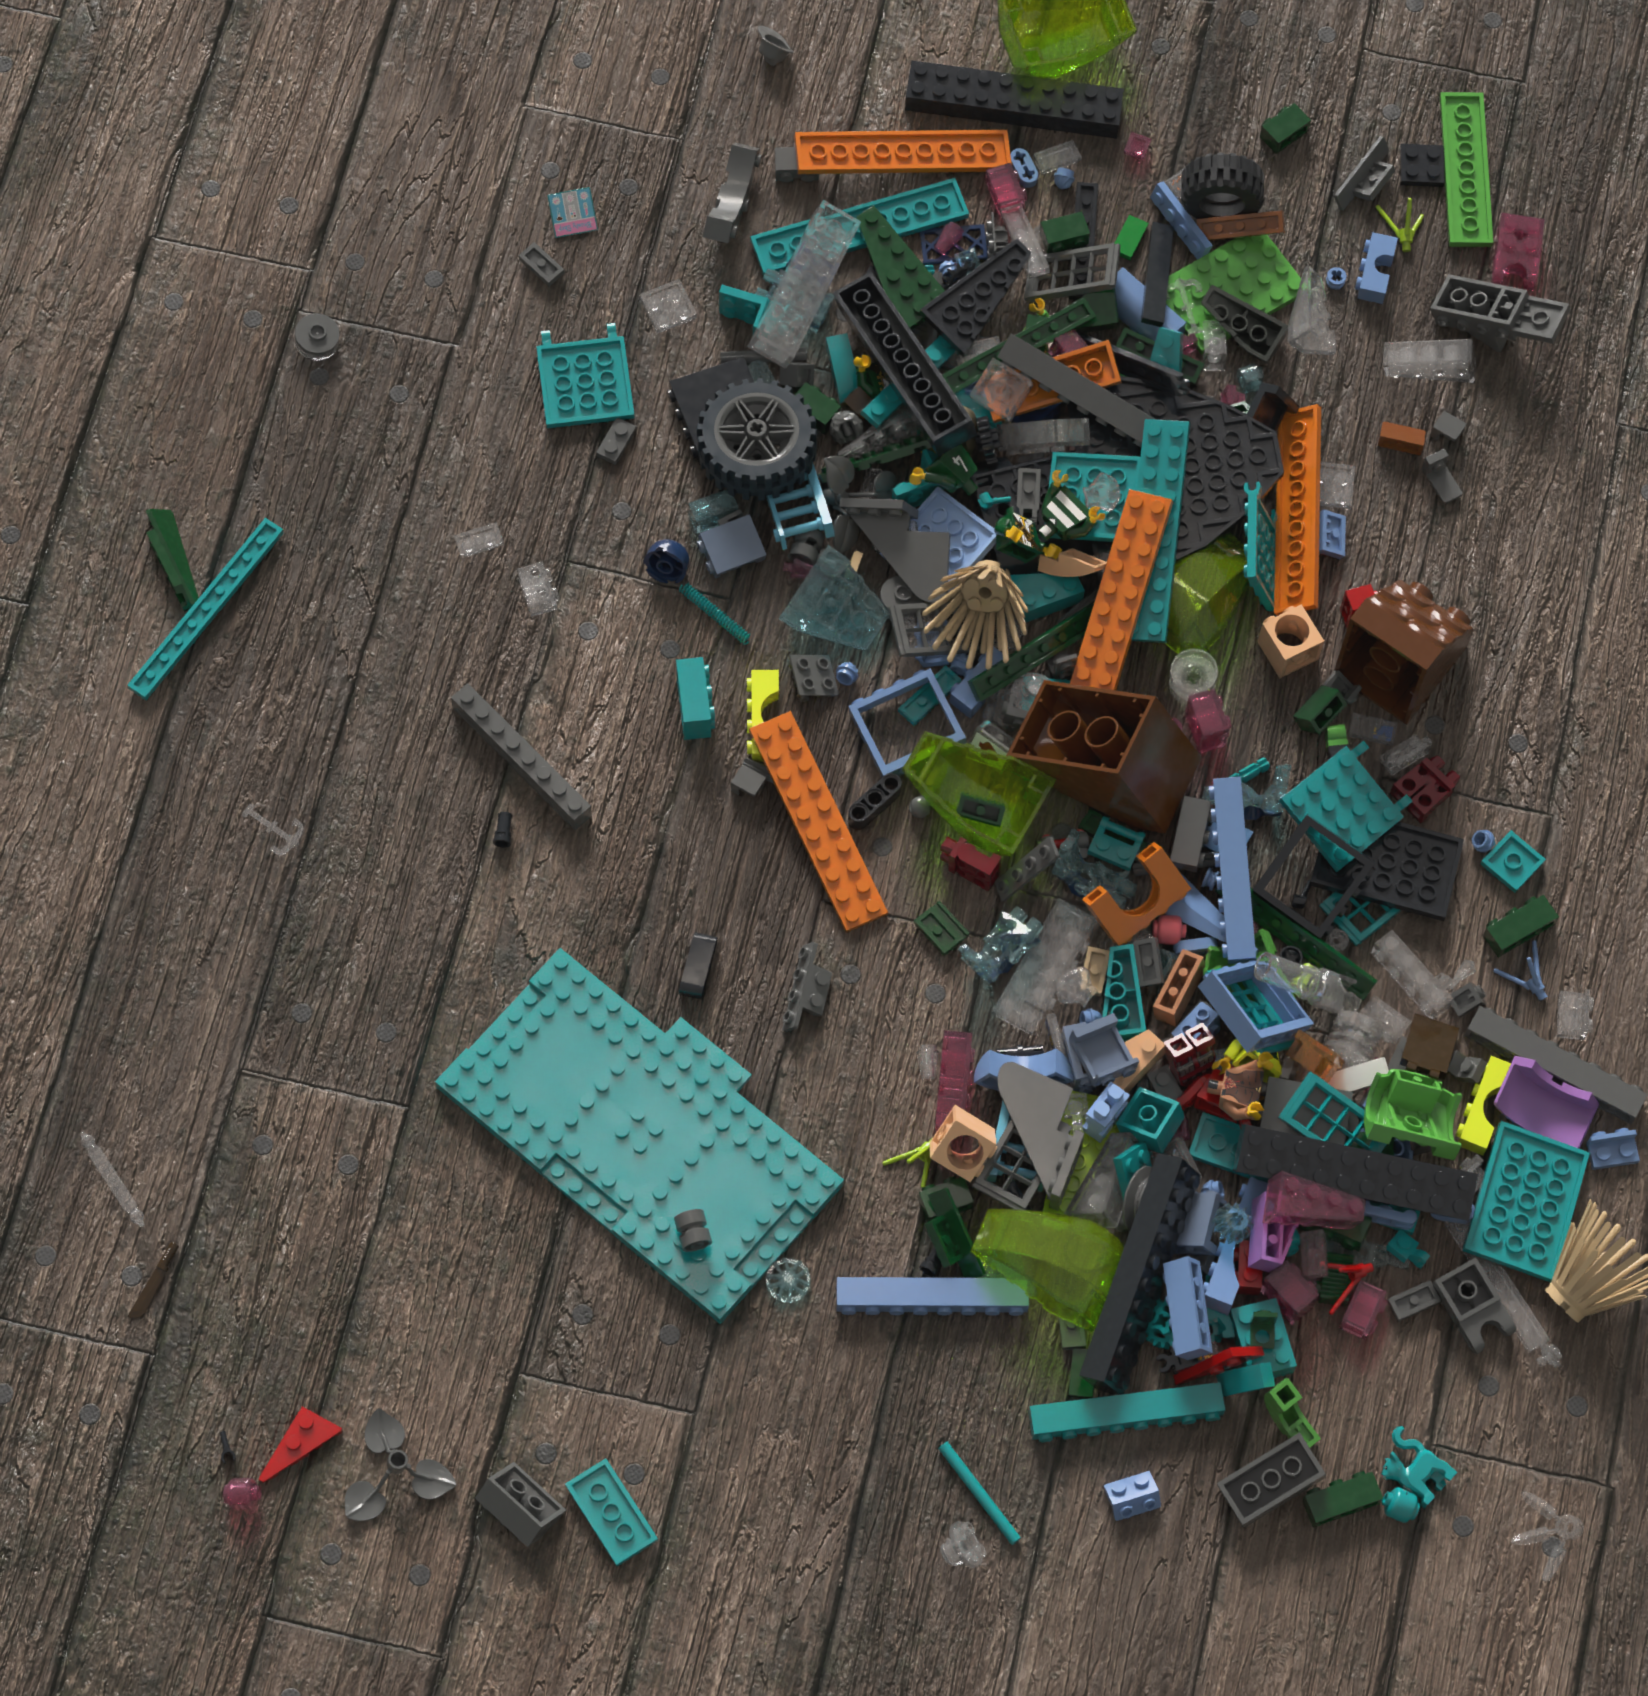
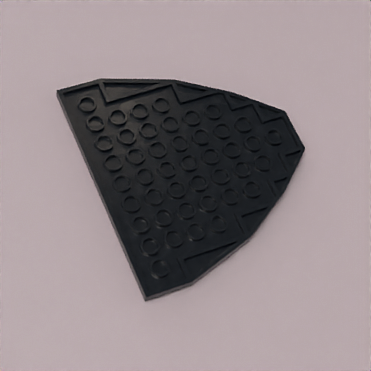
M1120 376L1122 383L1105 389L1157 420L1190 422L1176 564L1207 549L1246 517L1245 503L1248 502V496L1244 491L1245 483L1249 484L1250 490L1256 489V482H1260L1262 486V500L1284 476L1277 433L1231 405L1190 390L1189 395L1178 397L1147 385L1140 379ZM1070 401L1067 404L1075 453L1141 457V447L1133 443V437L1127 434L1124 438L1114 432L1116 427L1108 423L1107 426H1104L1095 420L1097 416L1091 412L1086 415L1077 410L1076 407L1078 405ZM1091 541L1093 557L1107 562L1113 542ZM1105 568L1096 571L1098 585L1101 583Z

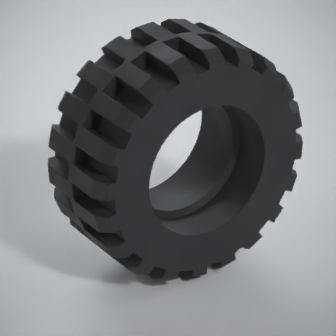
M1235 153L1206 154L1205 157L1200 156L1194 161L1189 162L1182 172L1181 204L1190 216L1193 215L1195 219L1258 213L1263 206V170L1254 160H1248L1246 156H1237Z

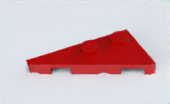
M1262 1346L1229 1347L1174 1375L1175 1385H1181L1210 1374L1218 1375L1225 1372L1224 1369L1264 1356Z
M302 1406L258 1478L259 1482L264 1483L267 1480H272L290 1465L293 1466L308 1456L311 1451L322 1447L326 1441L336 1435H340L343 1429Z

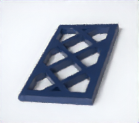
M984 224L932 228L919 232L923 265L941 264L945 260H952L953 262L987 260ZM980 230V237L977 240L967 234L969 231ZM958 232L960 234L954 242L945 236L946 233ZM935 234L938 236L932 243L925 240V235ZM964 237L973 243L967 251L957 245ZM941 239L950 245L944 253L935 247ZM976 246L983 250V255L973 256L970 253ZM953 248L963 254L961 257L950 258L947 256ZM932 250L940 257L938 259H928L927 254Z

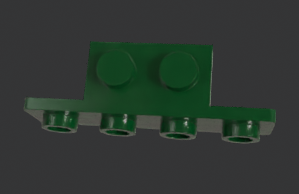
M943 1188L930 1193L928 1197L937 1217L924 1225L943 1267L945 1268L958 1262L964 1278L984 1276L986 1274L985 1269L949 1189Z

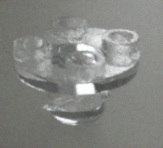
M1026 673L1016 679L1010 691V695H1015L1014 707L1029 711L1043 681L1050 680L1039 673Z
M969 1521L953 1523L949 1530L950 1539L947 1538L946 1542L940 1546L943 1560L952 1566L962 1563L972 1569L980 1566L982 1558L986 1556V1550L978 1542L973 1525Z

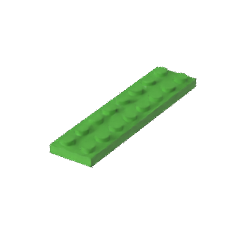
M1441 92L1440 113L1442 145L1444 148L1449 247H1492L1493 229L1484 94L1475 92Z

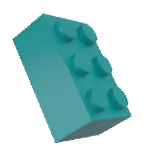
M703 657L676 660V678L684 740L711 737V729H715L714 706H712L709 665H704Z
M1277 1298L1230 1309L1229 1315L1233 1321L1236 1347L1250 1346V1319L1253 1312L1268 1310L1278 1313L1275 1323V1348L1263 1349L1264 1356L1244 1362L1242 1367L1271 1362L1274 1378L1294 1373L1297 1364ZM1260 1330L1255 1334V1338L1259 1343H1266L1269 1340V1334L1264 1330Z

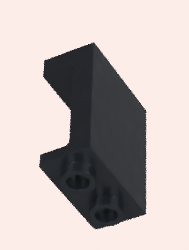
M1262 382L1247 415L1277 432L1285 413L1297 414L1300 406L1280 386Z

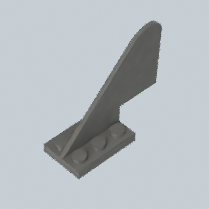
M840 498L839 507L847 511V514L853 518L917 597L928 603H935L948 593L946 591L934 599L928 600V597L935 589L948 582V580L944 582L940 580L949 575L950 533L909 531L910 519H918L919 511L904 500Z
M1006 1062L1000 1067L997 1084L1000 1096L1042 1183L1047 1199L1050 1200L1049 1208L1058 1211L1082 1151L1084 1133L1075 1130L1072 1136L1057 1130L1073 1088L1015 1062Z

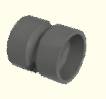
M816 529L795 535V543L792 544L788 554L789 560L802 567H814L819 556L818 551L821 550L825 540L824 534Z
M688 1210L674 1217L677 1232L682 1233L679 1239L684 1252L701 1250L712 1244L709 1229L705 1228L707 1221L704 1210Z

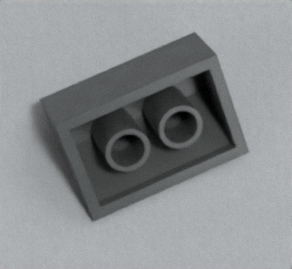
M512 1462L488 1478L475 1497L486 1510L493 1514L503 1526L507 1527L527 1547L538 1541L566 1512V1509L515 1462Z

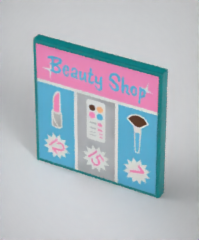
M590 187L547 195L555 238L598 230Z

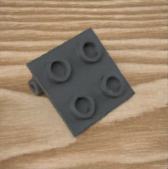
M991 212V221H987V260L1008 245V233L1005 227L998 226L995 229L994 212Z
M789 655L791 662L789 667L793 672L792 679L795 681L794 686L797 687V698L800 699V702H807L809 696H839L829 655Z

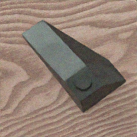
M1211 285L1201 302V305L1248 354L1265 363L1275 355L1287 336L1289 325L1214 285Z

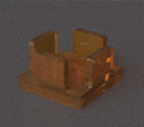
M1300 1029L1294 1036L1296 1038L1286 1053L1290 1059L1297 1061L1304 1069L1321 1077L1327 1083L1331 1080L1337 1069H1341L1345 1063L1337 1053Z

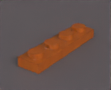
M1284 211L1197 219V226L1209 241L1285 233Z

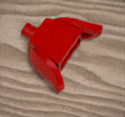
M1214 1069L1211 1074L1205 1073L1200 1075L1175 1101L1180 1102L1182 1110L1189 1108L1195 1103L1194 1108L1236 1123V1120L1219 1108L1220 1095L1207 1093L1209 1079L1223 1081L1225 1073L1219 1075L1222 1070ZM1250 1119L1238 1120L1240 1130L1242 1124L1252 1125V1120Z

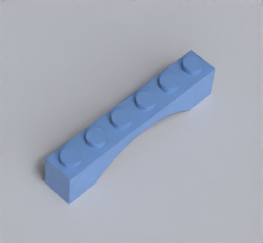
M1250 1177L1248 1185L1242 1184L1238 1197L1242 1198L1241 1203H1235L1230 1215L1234 1217V1221L1232 1224L1227 1223L1223 1236L1227 1237L1225 1243L1220 1242L1215 1254L1219 1257L1218 1262H1212L1208 1275L1211 1276L1210 1283L1204 1282L1203 1285L1207 1308L1225 1315L1229 1314L1240 1286L1235 1275L1233 1263L1235 1244L1244 1231L1251 1226L1252 1200L1265 1191L1275 1194L1276 1186Z

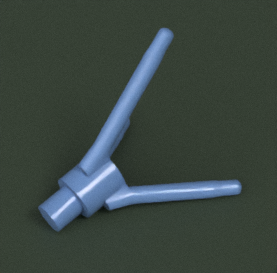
M1533 940V962L1530 957L1527 958L1532 979L1525 982L1496 968L1493 972L1523 986L1527 990L1530 989L1532 994L1535 993L1539 1001L1548 996L1543 989L1545 986L1540 976L1537 942Z

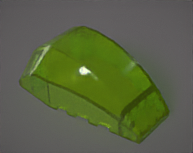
M997 0L999 33L1010 62L1017 70L1043 79L1058 78L1075 71L1111 51L1137 32L1126 0Z
M1225 533L1209 547L1198 550L1175 562L1167 643L1165 644L1191 666L1221 637L1250 586L1248 578L1244 576V565H1247L1244 544L1231 533Z
M925 731L902 769L904 774L936 812L967 842L991 853L1013 856L1040 812L1056 779L1010 755L1007 757L997 754L996 751L989 749L986 751L968 743H958L953 741L954 739ZM964 791L965 794L969 793V795L973 793L974 796L986 797L987 800L991 799V801L1004 802L1006 809L1000 828L960 817L956 812L961 792Z
M988 1209L970 1252L992 1269H997L1005 1275L1006 1280L1010 1283L1018 1285L1025 1291L1028 1297L1032 1300L1033 1298L1036 1299L1049 1313L1093 1332L1097 1326L1124 1246L1110 1231L1088 1219L1032 1210Z

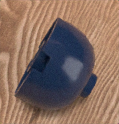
M669 539L659 540L651 545L643 560L647 566V573L655 580L666 584L668 583L667 580L675 581L674 584L682 581L690 564L689 554L685 547Z

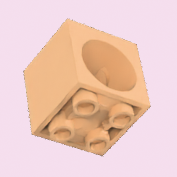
M1301 604L1297 607L1291 606L1285 609L1279 616H1270L1265 619L1260 630L1258 644L1279 678H1282L1319 660L1324 640ZM1284 633L1293 634L1302 641V644L1288 646L1283 644L1277 636Z
M954 1105L929 1142L930 1158L969 1182L972 1181L974 1176L978 1177L984 1169L983 1163L987 1157L991 1158L997 1149L995 1129ZM969 1135L978 1140L979 1147L971 1153L960 1154L951 1149L950 1142L958 1136Z

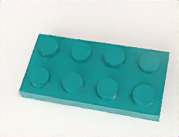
M606 1458L565 1483V1487L617 1567L658 1541L654 1531Z

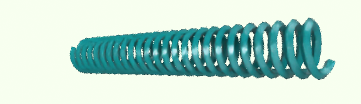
M687 583L682 590L683 585L681 584L679 592H682L687 599L698 605L700 610L711 616V619L719 623L721 627H724L725 630L727 629V632L735 636L738 641L740 640V643H743V645L749 643V641L744 643L750 637L748 631L737 625V622L729 618L727 614H724V611L721 612V609L713 605L710 600L708 601V598L705 599V596L697 592L695 587L692 588L690 583Z

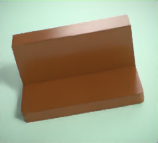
M1384 421L1377 446L1421 456L1426 431Z

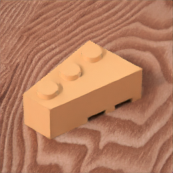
M1149 1029L1124 1042L1132 1058H1138L1139 1064L1134 1074L1125 1078L1123 1076L1115 1078V1081L1112 1083L1127 1093L1166 1053L1164 1043Z

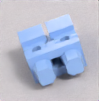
M1110 1082L1086 1113V1122L1081 1130L1101 1143L1112 1129L1113 1124L1118 1121L1124 1112L1130 1095Z

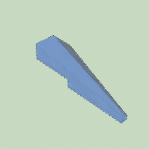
M1183 876L1191 890L1187 892L1182 900L1173 903L1165 914L1180 916L1183 923L1226 943V935H1221L1220 921H1225L1224 915L1219 913V910Z

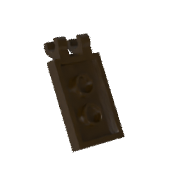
M1415 1013L1400 1065L1406 1066L1405 1071L1415 1072L1417 1070L1437 1080L1438 1078L1445 1079L1459 1028Z

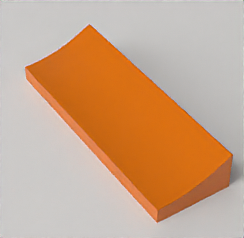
M1109 340L1052 357L1104 389L1122 383ZM1018 369L981 380L994 423L1063 401L1057 398L1059 393L1051 390L1049 393L1040 388V382L1034 378L1032 381H1029L1020 376L1021 371Z

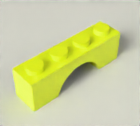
M751 670V678H747V692H751V699H747V713H752V720H747V733H749V728L764 722L761 717L763 710L770 703L779 700V670ZM753 739L752 741H747V754H752L753 760L763 762Z
M1491 1056L1481 1075V1082L1475 1083L1471 1095L1475 1096L1473 1103H1467L1463 1114L1467 1119L1465 1124L1460 1123L1455 1135L1459 1137L1458 1142L1461 1143L1462 1148L1482 1156L1484 1155L1494 1127L1487 1121L1484 1115L1483 1104L1486 1099L1498 1094L1511 1063Z

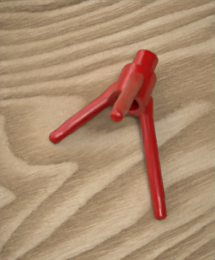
M1320 1263V1267L1339 1269L1340 1273H1348L1351 1279V1283L1329 1311V1314L1333 1315L1361 1278L1374 1271L1372 1263H1359L1356 1265Z

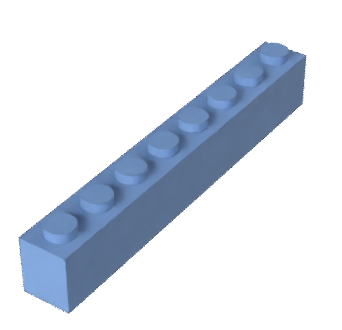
M1241 777L1213 779V786H1209L1210 800H1215V808L1211 809L1212 822L1217 823V831H1213V843L1219 847V853L1214 855L1215 867H1220L1221 876H1216L1217 890H1222L1223 898L1218 899L1219 913L1224 912L1225 921H1220L1221 935H1226L1227 943L1222 944L1223 958H1228V964L1247 963L1252 959L1256 961Z
M837 1277L836 1312H842L844 1315H853L856 1312H865L868 1315H877L880 1312H889L891 1315H902L904 1312H913L915 1315H926L928 1312H937L938 1315H950L952 1312H961L962 1315H974L976 1312H985L986 1315L994 1316L999 1315L1000 1312H1009L1010 1315L1019 1316L1023 1315V1312H1028L1029 1308L1028 1278Z

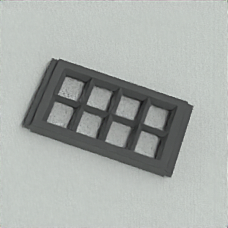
M951 601L945 602L926 616H922L923 611L933 603L896 604L888 607L899 657L949 655L963 622L950 642L945 638L937 650H934L932 645L957 609L940 627L936 628L934 626L927 634H924V628ZM982 627V631H981V635H980V639H979V643H978V646H977L976 653H980V646H981V639H982L983 627ZM972 639L966 651L962 649V641L956 654L969 653Z

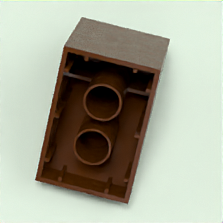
M1399 580L1389 587L1380 589L1377 594L1366 598L1350 618L1334 671L1339 670L1353 685L1359 684L1362 687L1359 691L1360 694L1407 725L1468 647L1474 629L1469 626L1471 623L1469 617L1460 609L1449 607L1445 610L1441 606L1436 605L1432 601L1433 594L1423 584L1412 582L1408 585Z
M1048 680L1043 681L1006 755L1018 771L1057 789L1060 793L1097 809L1131 828L1164 834L1202 758L1156 696Z

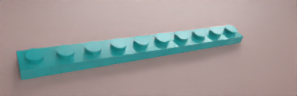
M264 518L128 683L129 690L147 701L284 534L281 527Z

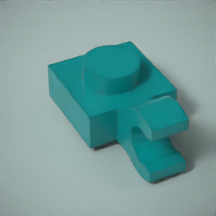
M1399 1230L1385 1247L1387 1251L1403 1263L1409 1259L1419 1269L1426 1264L1430 1257L1426 1251L1416 1249L1419 1243L1403 1230Z

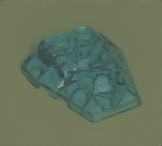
M828 545L786 606L779 620L797 632L866 651L890 613L876 594L867 587L863 577L858 575L853 569L849 559Z

